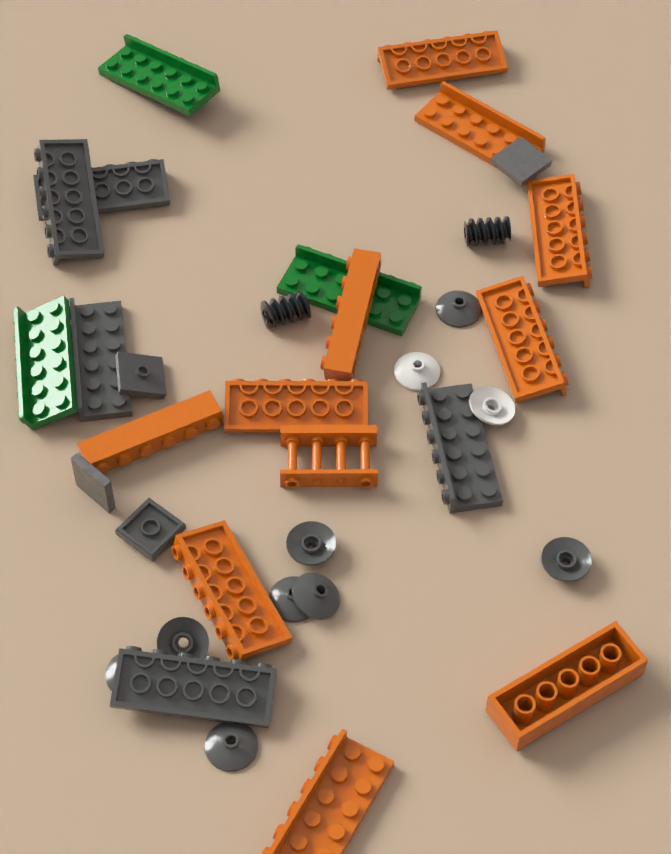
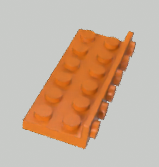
M498 30L483 31L482 33L475 34L467 33L454 37L446 36L433 40L425 39L419 42H405L397 45H384L378 47L377 61L381 64L387 90L507 73L508 70Z
M445 81L440 84V92L417 112L414 117V121L492 166L494 165L490 163L491 157L521 136L544 153L546 142L544 136Z
M574 174L530 180L527 183L538 287L584 281V287L588 288V279L593 278L591 265L586 266V262L590 261L589 248L584 249V245L588 244L587 232H582V228H586L584 214L580 215V211H584L582 198L577 196L582 195L580 182L575 181Z
M520 276L476 290L480 307L515 403L559 389L562 396L566 395L565 386L569 385L565 371L560 372L559 367H562L558 353L553 354L552 349L555 347L551 335L546 336L545 331H548L544 317L539 318L538 314L541 313L538 301L532 300L534 292L531 283L526 284L524 276Z
M239 378L225 381L224 432L280 433V425H368V381L351 379L349 381H339L337 379H328L326 381H315L313 379H304L302 381H292L290 379H280L278 381L256 379L255 381H245Z
M225 520L175 536L174 544L171 548L172 555L182 566L185 579L189 580L193 586V593L196 599H200L203 604L204 613L207 619H211L214 624L216 635L225 644L230 660L245 661L246 658L291 643L292 635Z
M341 729L338 736L335 734L332 736L327 747L329 751L326 756H321L318 759L312 779L308 778L304 782L300 792L302 794L298 802L293 801L287 812L289 817L285 824H279L273 835L275 840L271 847H265L261 854H343L394 767V761L348 738L347 731Z

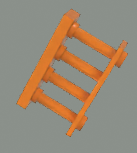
M280 425L281 447H288V470H280V487H378V469H370V446H377V425ZM297 447H312V469H297ZM322 447H336V469H322ZM346 447H360L361 469H346Z

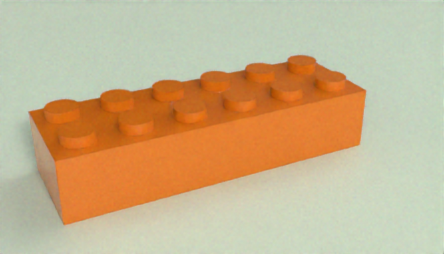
M614 621L489 695L485 711L517 752L644 675L648 659L618 622Z

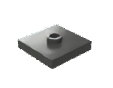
M125 352L116 353L115 361L119 394L157 399L165 398L166 386L162 357Z
M148 498L115 532L117 536L153 562L175 540V536L186 529V524L151 498Z

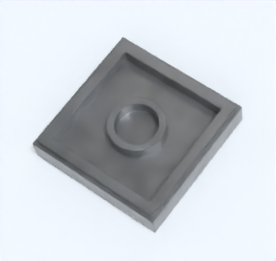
M521 136L491 157L490 163L522 187L550 167L552 160Z
M76 453L71 457L76 486L104 510L111 513L115 509L111 480L84 457Z

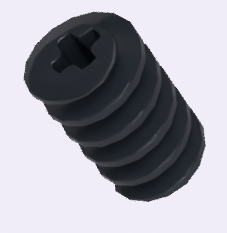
M504 216L503 221H501L500 217H495L493 222L491 217H487L485 224L482 218H478L476 224L473 218H469L467 224L464 221L466 246L469 247L471 240L474 241L475 246H478L481 239L485 246L488 243V239H491L493 245H496L498 238H500L502 245L505 244L506 238H509V241H511L510 218Z
M301 291L296 292L295 296L288 294L287 300L284 296H279L278 302L275 298H271L269 304L265 300L261 302V315L266 328H268L269 322L276 328L277 320L282 325H285V318L294 323L295 315L302 321L303 313L309 319L311 318L308 298Z

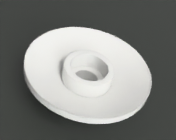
M412 352L403 355L397 360L394 366V376L402 387L412 391H421V383L426 382L428 389H430L438 382L440 366L432 356L421 352Z
M482 386L475 389L470 396L469 405L472 412L485 423L504 425L510 422L515 414L513 400L501 389L492 386Z

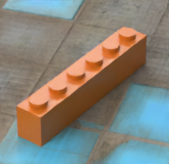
M354 248L352 257L348 256L346 264L348 274L342 278L341 289H343L342 296H338L336 302L338 313L337 316L333 315L331 329H333L332 336L328 335L326 341L327 356H323L321 360V370H324L325 379H337L339 381L354 379L382 265L381 252Z
M209 390L77 443L79 454L101 473L106 474L112 469L126 466L132 461L148 457L154 452L170 448L181 441L193 439L197 435L209 430H215L223 425L222 410Z

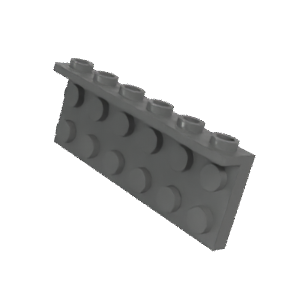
M87 139L39 140L38 148L34 149V160L39 163V167H37V180L41 181L42 185L39 187L40 200H44L42 217L47 221L44 231L45 238H49L50 242L47 245L48 258H52L53 265H58L59 259L103 258L105 253Z
M150 159L144 162H128L119 165L108 164L103 167H92L99 214L170 205L164 159ZM33 175L39 221L46 220L42 217L44 200H40L39 187L42 185L41 181L37 180V175Z
M69 298L77 394L76 413H79L80 422L132 417L131 396L118 393L116 353H126L121 301L75 305L74 298Z
M424 382L421 383V392H417L419 406H423L424 409L422 411V420L424 425H428L427 441L429 445H433L434 450L431 451L433 464L438 465L439 470H436L438 484L443 485L444 490L441 491L442 502L444 505L447 504L449 514L502 506L503 499L482 421L474 415L469 405V399L473 392L472 384L428 389L427 383Z
M126 646V649L119 648L110 708L269 728L277 669L272 668V665L266 663H257L256 666L246 665V662L242 660H230V663L221 662L219 658L213 656H205L204 659H198L189 653H178V656L168 655V652L164 650L154 649L152 652H144L140 647Z

